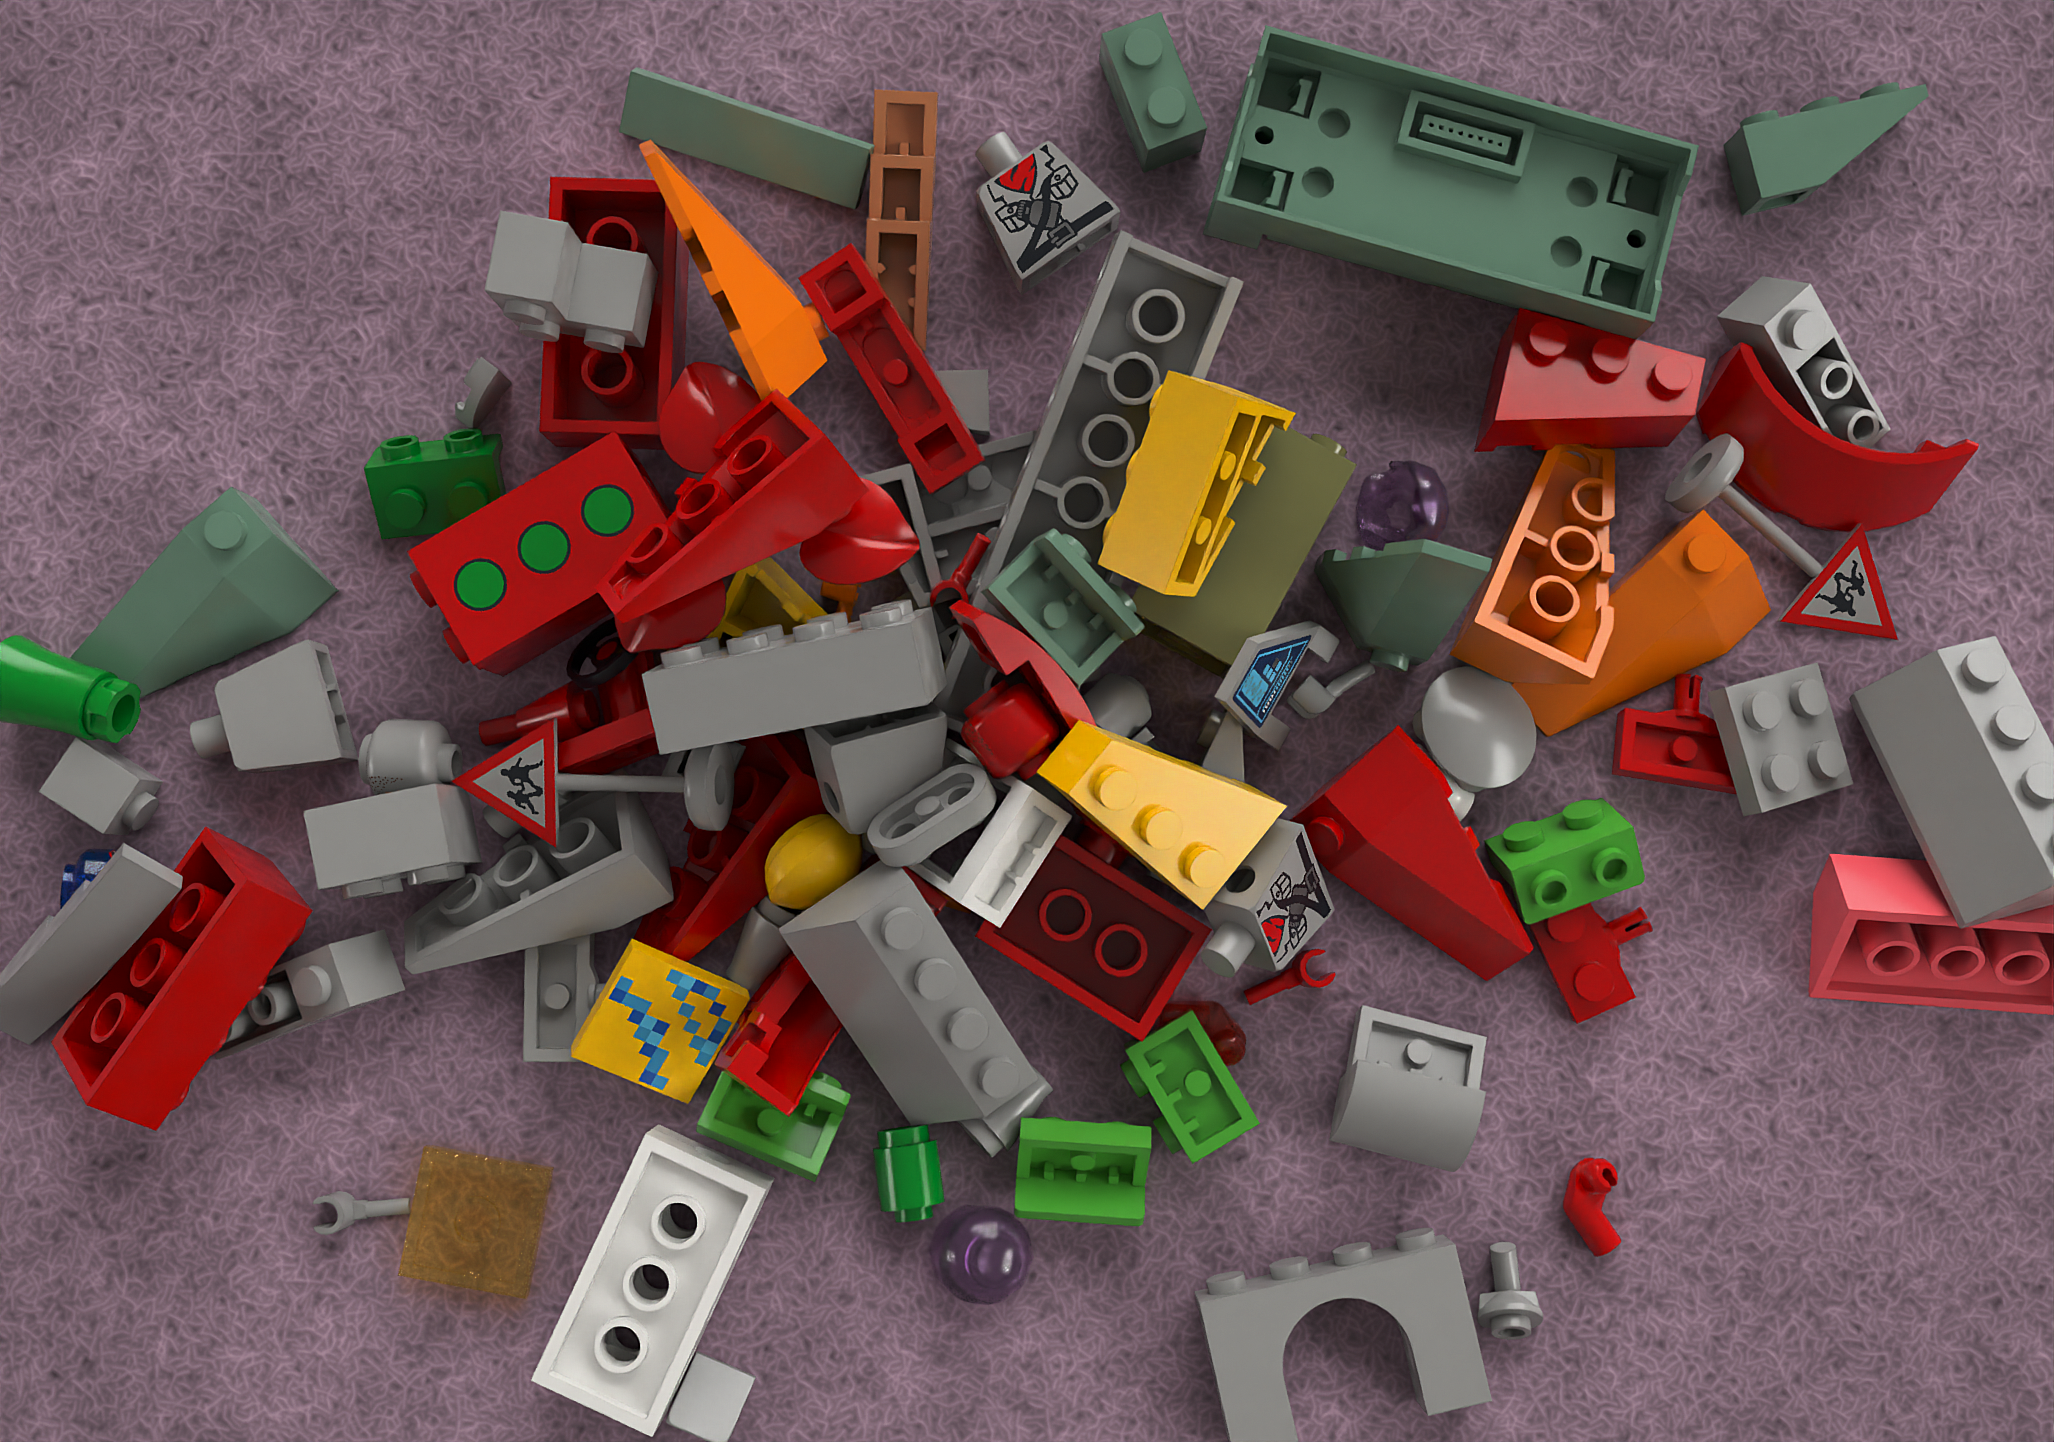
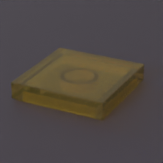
M434 1145L424 1146L398 1276L526 1299L530 1292L554 1167Z

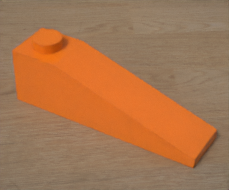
M651 139L639 144L644 159L691 252L692 258L720 312L761 401L776 388L788 398L828 361L819 341L830 336L813 302L802 306L789 284Z
M1590 444L1555 445L1552 450L1544 451L1493 557L1489 573L1475 594L1449 655L1505 682L1589 685L1594 679L1614 628V607H1609V579L1614 574V554H1610V521L1615 516L1614 450L1610 448L1590 449ZM1567 451L1578 452V453L1581 454L1584 458L1579 457V456H1577V455H1574V454H1572V453H1569V452H1567Z
M1704 509L1683 519L1609 589V607H1614V628L1595 677L1589 685L1513 682L1512 686L1530 708L1535 726L1546 737H1550L1669 681L1677 674L1686 673L1726 654L1771 611L1749 556Z

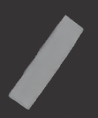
M123 843L92 882L85 879L55 917L51 915L46 917L0 973V1031L28 1045L33 1043L63 1017L140 938L182 889L183 876Z

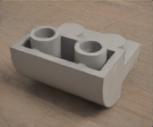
M1362 1005L1355 1015L1346 1073L1339 1079L1329 1141L1450 1172L1457 1171L1471 1150L1483 1111L1486 1091L1479 1089L1487 1037Z

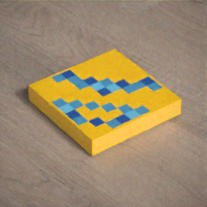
M631 939L571 1045V1057L689 1104L750 999L748 989Z

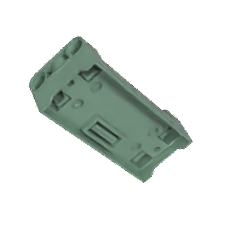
M1265 25L1254 64L1251 63L1203 235L1257 250L1264 234L1267 235L1266 239L1518 310L1523 308L1632 339H1638L1655 322L1662 294L1661 279L1681 200L1692 176L1699 145Z

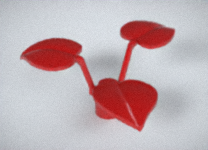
M693 362L687 365L666 398L661 410L659 434L665 452L675 464L684 470L694 474H706L720 457L712 447L729 428L761 402L758 393L743 378L725 367L707 362ZM859 477L869 491L855 502L853 509L847 516L838 522L831 523L818 535L802 541L799 552L801 563L815 578L834 585L849 586L870 582L896 571L918 552L920 548L919 539L905 520L898 506L886 491L870 480ZM722 579L624 624L614 615L618 636L624 649L629 653L676 649L705 639L718 627L726 611L727 595Z

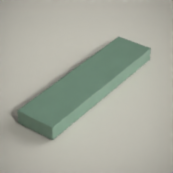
M638 67L630 71L619 129L620 133L644 141L651 139L656 145L854 210L859 206L870 167V157L875 146Z

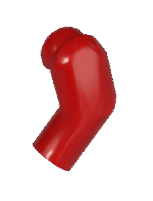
M1584 1158L1570 1172L1563 1200V1209L1595 1257H1599L1615 1249L1621 1242L1620 1236L1602 1211L1606 1194L1611 1191V1186L1617 1185L1618 1176L1615 1167L1610 1161L1603 1158Z

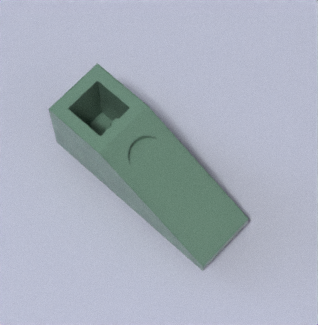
M1892 82L1865 91L1860 95V99L1840 103L1837 96H1831L1803 106L1800 109V113L1779 117L1777 110H1770L1752 115L1741 121L1740 129L1723 146L1742 216L1804 201L1929 96L1926 84L1900 90L1899 83Z

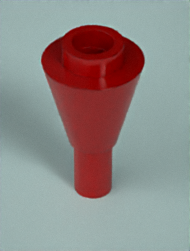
M570 681L518 709L515 714L480 722L479 736L485 746L520 739L553 718H557L558 742H563L598 727L600 723L599 707L595 696L590 690L584 691L583 688Z

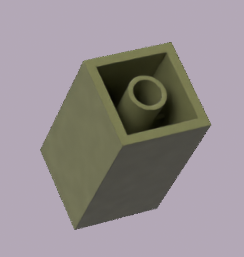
M1274 427L1256 460L1262 463L1266 469L1256 486L1244 482L1226 515V517L1233 519L1235 525L1196 596L1165 595L1142 584L1138 586L1132 600L1137 608L1134 614L1145 626L1140 633L1224 679L1246 639L1266 632L1355 470L1357 464L1345 458L1347 454L1346 449L1334 440L1320 434H1312L1311 438H1308L1290 427L1286 431Z

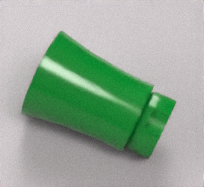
M20 635L8 637L0 643L1 723L29 725L63 732L86 740L100 739L111 743H118L123 736L131 734L141 713L139 704L141 690L136 684L121 680L112 672L91 667L52 652Z

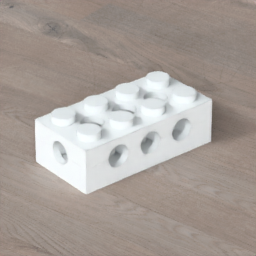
M659 1124L648 1131L638 1148L531 1381L653 1437L668 1412L775 1178ZM672 1203H683L694 1211L697 1217L696 1229H682L673 1222L670 1215ZM651 1264L660 1267L668 1277L669 1288L656 1289L650 1286L643 1276V1265ZM624 1326L633 1330L639 1338L640 1348L630 1349L623 1346L616 1337L615 1327Z

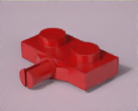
M1691 674L1675 675L1673 709L1656 713L1624 708L1617 714L1612 775L1737 795L1716 721L1705 714L1699 713L1701 683L1703 682L1701 676L1694 675L1691 677Z
M1590 902L1536 923L1527 924L1576 1024L1636 998L1621 967L1618 946L1653 931L1651 923L1644 920L1648 917L1641 907L1606 923L1594 911Z

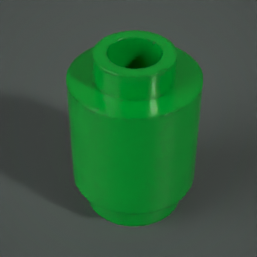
M928 1124L877 1131L879 1147L873 1148L880 1210L882 1212L894 1211L896 1223L934 1217L932 1205L943 1203L945 1199L937 1139H930Z

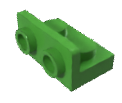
M1191 1008L1148 1033L1143 1042L1134 1038L1124 1044L1125 1051L1130 1059L1120 1064V1067L1137 1096L1141 1098L1151 1093L1163 1115L1153 1120L1172 1154L1184 1149L1193 1164L1260 1124Z

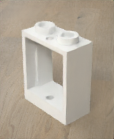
M946 737L941 772L959 764H976L985 770L992 786L1007 796L955 876H952L930 861L929 857L932 853L922 862L907 867L963 906L1000 928L1072 818V815L1011 775L1002 779L993 778L973 752Z

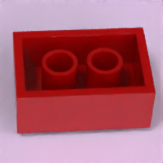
M1060 835L1002 926L999 928L985 919L975 937L1143 1042L1212 929L1063 835Z

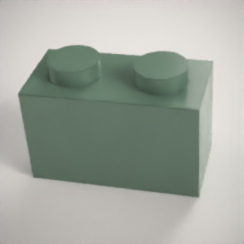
M1158 12L1102 33L1099 62L1143 173L1201 152L1207 126L1162 13Z

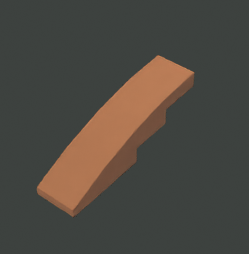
M874 89L873 145L875 146L870 157L869 219H867L865 262L900 314L921 350L926 351L939 94L938 92Z

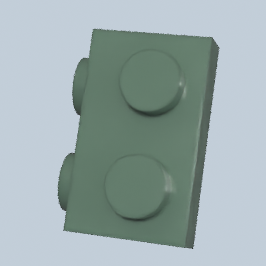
M1053 528L1035 538L981 593L1014 628L1024 633L1052 657L1070 678L1074 686L1079 687L1123 641L1136 637L1145 626L1134 614L1137 608L1130 596L1119 586L1113 583L1106 584L1089 565L1091 557L1084 546L1074 537L1068 534L1061 535Z

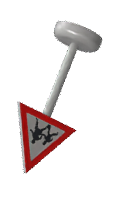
M1727 433L1719 435L1706 443L1691 457L1668 487L1665 500L1680 512L1690 513L1703 508L1718 496L1812 578L1777 621L1898 640L1862 523L1856 525L1822 566L1729 485L1738 473L1744 460V449L1735 438Z
M553 718L451 782L557 848L560 847L559 790L684 793L687 813L694 826L708 831H722L727 825L732 811L735 777L733 759L727 743L692 749L687 760L684 776L558 774L557 718Z

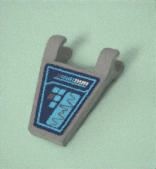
M1310 620L1249 637L1246 639L1214 697L1244 727L1242 732L1252 739L1255 737L1279 752L1291 729L1271 715L1305 652L1313 653L1321 661L1328 664L1340 640L1321 625Z

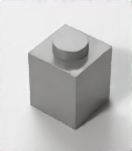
M75 737L39 792L102 834L128 835L131 829L136 831L142 828L156 812L159 800L154 795L163 781L104 742Z

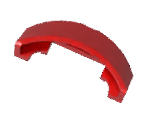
M1740 342L1719 357L1696 412L1702 434H1706L1709 441L1727 433L1742 445L1744 460L1733 479V482L1740 489L1775 514L1781 513L1799 521L1801 525L1825 531L1849 533L1858 523H1862L1864 532L1908 522L1929 512L1979 447L1978 443L1969 439H1964L1948 447H1943L1926 440L1920 443L1913 453H1896L1869 449L1841 440L1808 421L1789 405L1762 370L1753 352V347L1743 342Z
M877 854L870 856L861 865L859 874L880 860ZM906 866L901 867L914 882L936 917L945 907L948 900ZM793 951L788 954L754 993L737 1020L739 1024L738 1029L722 1048L714 1064L728 1076L788 1117L791 1116L798 1106L813 1073L843 1027V1024Z

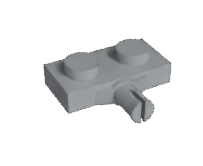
M595 933L525 949L523 1062H583L571 1057V1045L606 983H599L594 967Z

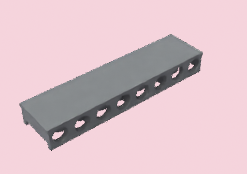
M1120 230L1118 233H1115L969 604L1011 625L981 591L1035 538L1053 528L1061 535L1068 534L1079 541L1091 557L1089 565L1106 584L1113 583L1121 588L1125 577L1097 563L1104 547L1102 542L1104 528L1110 517L1116 513L1127 484L1126 469L1132 455L1140 448L1150 421L1149 408L1152 397L1156 390L1164 383L1168 370L1205 380L1244 281L1234 277L1228 278L1133 238L1132 234ZM959 625L944 663L948 685L931 702L947 715V728L961 733L963 724L968 720L963 710L1004 679L1010 687L1015 684L1027 683L1018 669H1015L1006 676L983 662ZM1059 736L1048 747L1051 750V752H1053L1057 747V744L1060 739Z

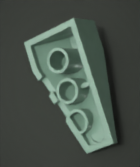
M230 487L178 533L72 654L70 659L112 672L119 679L136 684L141 690L140 698H143L173 685L178 680L210 666L219 665L235 658L240 653L292 633L339 590L256 498L234 487Z
M1419 539L1385 543L1383 551H1375L1365 546L1353 547L1350 560H1345L1347 555L1345 552L1337 549L1325 550L1317 558L1314 572L1356 648L1372 653L1369 662L1384 669L1407 672L1409 664L1418 666L1430 659L1488 575L1493 559L1431 540Z

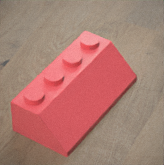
M1829 854L1813 892L1809 997L2054 1015V904L1960 929L1926 860Z

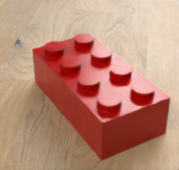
M550 177L548 219L568 222L582 243L648 254L658 271V278L644 348L624 345L622 353L605 352L586 346L584 344V337L561 333L559 340L556 342L543 341L539 432L556 447L586 448L615 431L631 449L664 450L659 434L661 410L666 398L685 368L689 248L655 180Z
M206 826L174 870V872L183 876L182 889L140 938L83 996L51 1041L87 1106L155 1131L160 1127L169 1112L179 1107L184 1101L194 1077L209 1056L214 1055L221 1049L227 1039L229 1028L248 1001H252L261 993L266 984L268 973L285 949L293 945L300 938L304 931L306 920L313 911L271 860Z

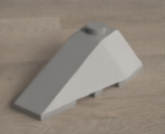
M621 768L609 775L629 774L624 770V768ZM575 791L572 793V800L559 806L560 847H554L537 835L526 841L520 833L506 842L502 847L507 854L481 876L475 873H467L466 878L457 880L404 921L405 968L413 975L615 929L673 901L674 895L668 856L638 793Z

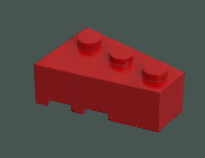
M1519 308L1499 342L1474 452H1491L1497 446L1532 445V450H1552L1555 445L1590 444V449L1668 447L1695 416L1706 359Z

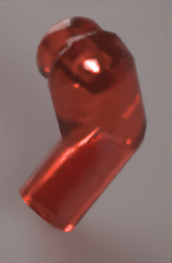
M1217 1001L1167 1002L1159 1015V1027L1191 1008L1225 1066H1234L1244 1058L1246 1053V1035L1241 1026L1222 1004Z

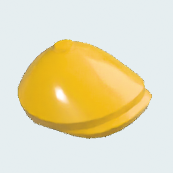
M829 814L813 815L793 825L777 840L766 859L765 883L770 902L786 908L807 910L856 877L862 864L863 847L861 834H849Z

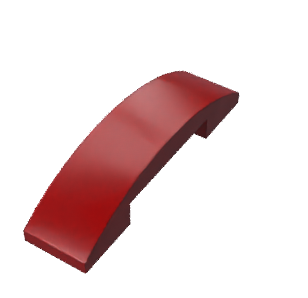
M852 243L798 277L829 330L840 340L899 437L897 439L898 443L930 495H934L986 461L925 354Z
M958 600L949 607L983 662L1006 676L1015 669L1019 670L1025 682L1032 687L1057 720L1060 726L1058 736L1061 741L1078 720L1096 726L1083 697L1070 678L1037 643L1006 622L962 600ZM1070 802L1076 814L1104 832L1101 827Z

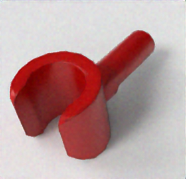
M978 533L950 579L942 580L934 585L929 595L931 607L936 602L938 593L945 588L956 589L961 594V600L969 603L966 588L991 543L988 537Z
M1321 949L1302 951L1294 958L1291 968L1280 972L1281 974L1244 990L1249 1005L1298 985L1308 988H1320L1330 984L1336 975L1335 972L1327 973L1320 976L1317 980H1313L1306 971L1308 960L1326 951Z

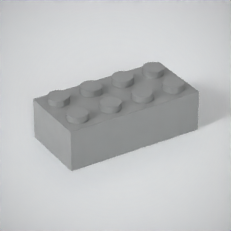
M911 599L895 601L872 607L871 612L859 615L860 621L848 623L846 612H839L806 620L807 624L792 628L793 634L784 635L782 625L779 624L745 631L742 633V637L727 640V647L720 648L718 637H710L696 643L683 645L679 649L661 653L662 664L642 674L660 755L928 705L948 685L932 607L913 610Z

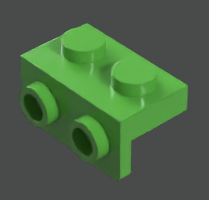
M1603 798L1573 802L1566 806L1563 812L1536 822L1524 821L1515 823L1506 828L1503 834L1484 840L1491 864L1513 888L1519 915L1526 924L1536 923L1640 885L1645 880L1634 827Z
M815 1070L798 1106L791 1116L788 1117L722 1071L697 1123L696 1132L815 1182L846 1112L851 1094L842 1090L840 1082L835 1078Z
M1021 1117L1014 1215L1018 1218L1141 1226L1145 1216V1183L1151 1153V1127L1129 1125L1118 1121L1094 1123L1066 1121L1058 1117H1044L1041 1119Z

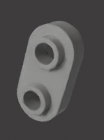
M970 763L952 766L880 811L869 825L867 832L868 840L884 864L891 867L916 865L925 860L930 853L958 835L981 824L995 806L997 799L995 789L982 767Z

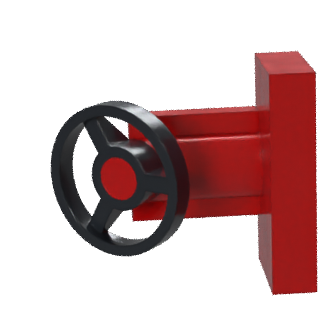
M614 617L592 630L577 645L568 660L566 667L567 675L578 687L593 688L598 686L605 725L559 743L558 772L578 775H604L659 753L642 679L643 673L655 668L653 653L650 651L629 653L622 646L619 637L611 638L600 646H596L601 639L617 632ZM586 657L591 659V663L597 670L590 674L579 675Z

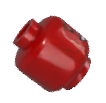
M1004 679L963 710L968 720L962 726L961 736L986 771L993 778L997 779L1006 778L1014 772H1017L1023 781L1032 777L1051 755L1052 752L1048 747L1058 738L1060 733V726L1057 720L1032 687L1024 683L1015 684L1010 687Z

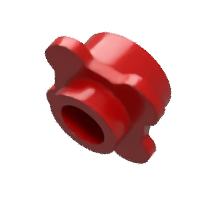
M1085 819L1081 820L1080 823L1085 828L1075 842L1082 848L1117 870L1127 856L1134 857L1108 833L1100 831Z

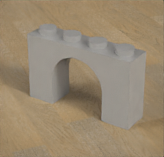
M1417 1228L1397 1234L1395 1236L1397 1245L1372 1250L1369 1242H1357L1333 1249L1334 1259L1309 1265L1307 1257H1290L1271 1263L1269 1265L1271 1274L1245 1279L1243 1271H1230L1209 1277L1206 1280L1208 1288L1194 1291L1228 1442H1298L1283 1375L1285 1345L1291 1331L1306 1313L1320 1304L1342 1298L1361 1299L1371 1302L1385 1309L1394 1317L1402 1336L1416 1400L1428 1416L1491 1402L1492 1398L1456 1245L1444 1234L1435 1236L1433 1228Z

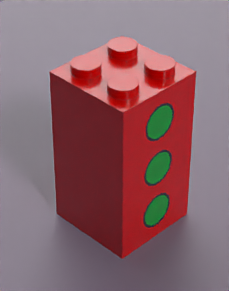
M613 431L408 550L407 553L417 568L416 571L410 574V578L424 602L430 608L438 604L450 625L442 632L457 659L462 664L471 661L472 665L476 666L479 670L484 669L504 677L613 613L595 586L646 526L653 523H664L671 515V512L638 456Z

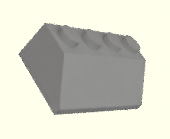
M1996 636L1938 649L1854 692L1849 697L1850 703L1959 928L1962 929L2053 905L2054 746Z
M879 860L778 929L911 1126L984 1118L1039 1080L916 885L901 867H891Z

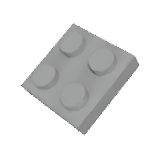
M1818 662L1707 692L1743 816L1767 812L1853 785Z

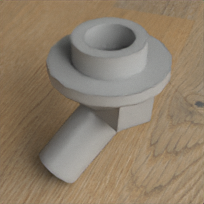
M1498 1242L1490 1246L1495 1292L1480 1294L1477 1322L1483 1327L1491 1328L1492 1335L1496 1338L1507 1340L1522 1339L1531 1335V1328L1542 1323L1543 1312L1539 1307L1536 1291H1521L1516 1245L1510 1242Z

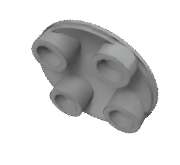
M1474 666L1457 667L1436 678L1427 689L1421 708L1413 717L1414 732L1420 740L1425 742L1436 763L1455 779L1460 788L1470 793L1479 792L1483 789L1502 787L1513 782L1526 771L1535 752L1536 727L1531 710L1510 682H1505Z

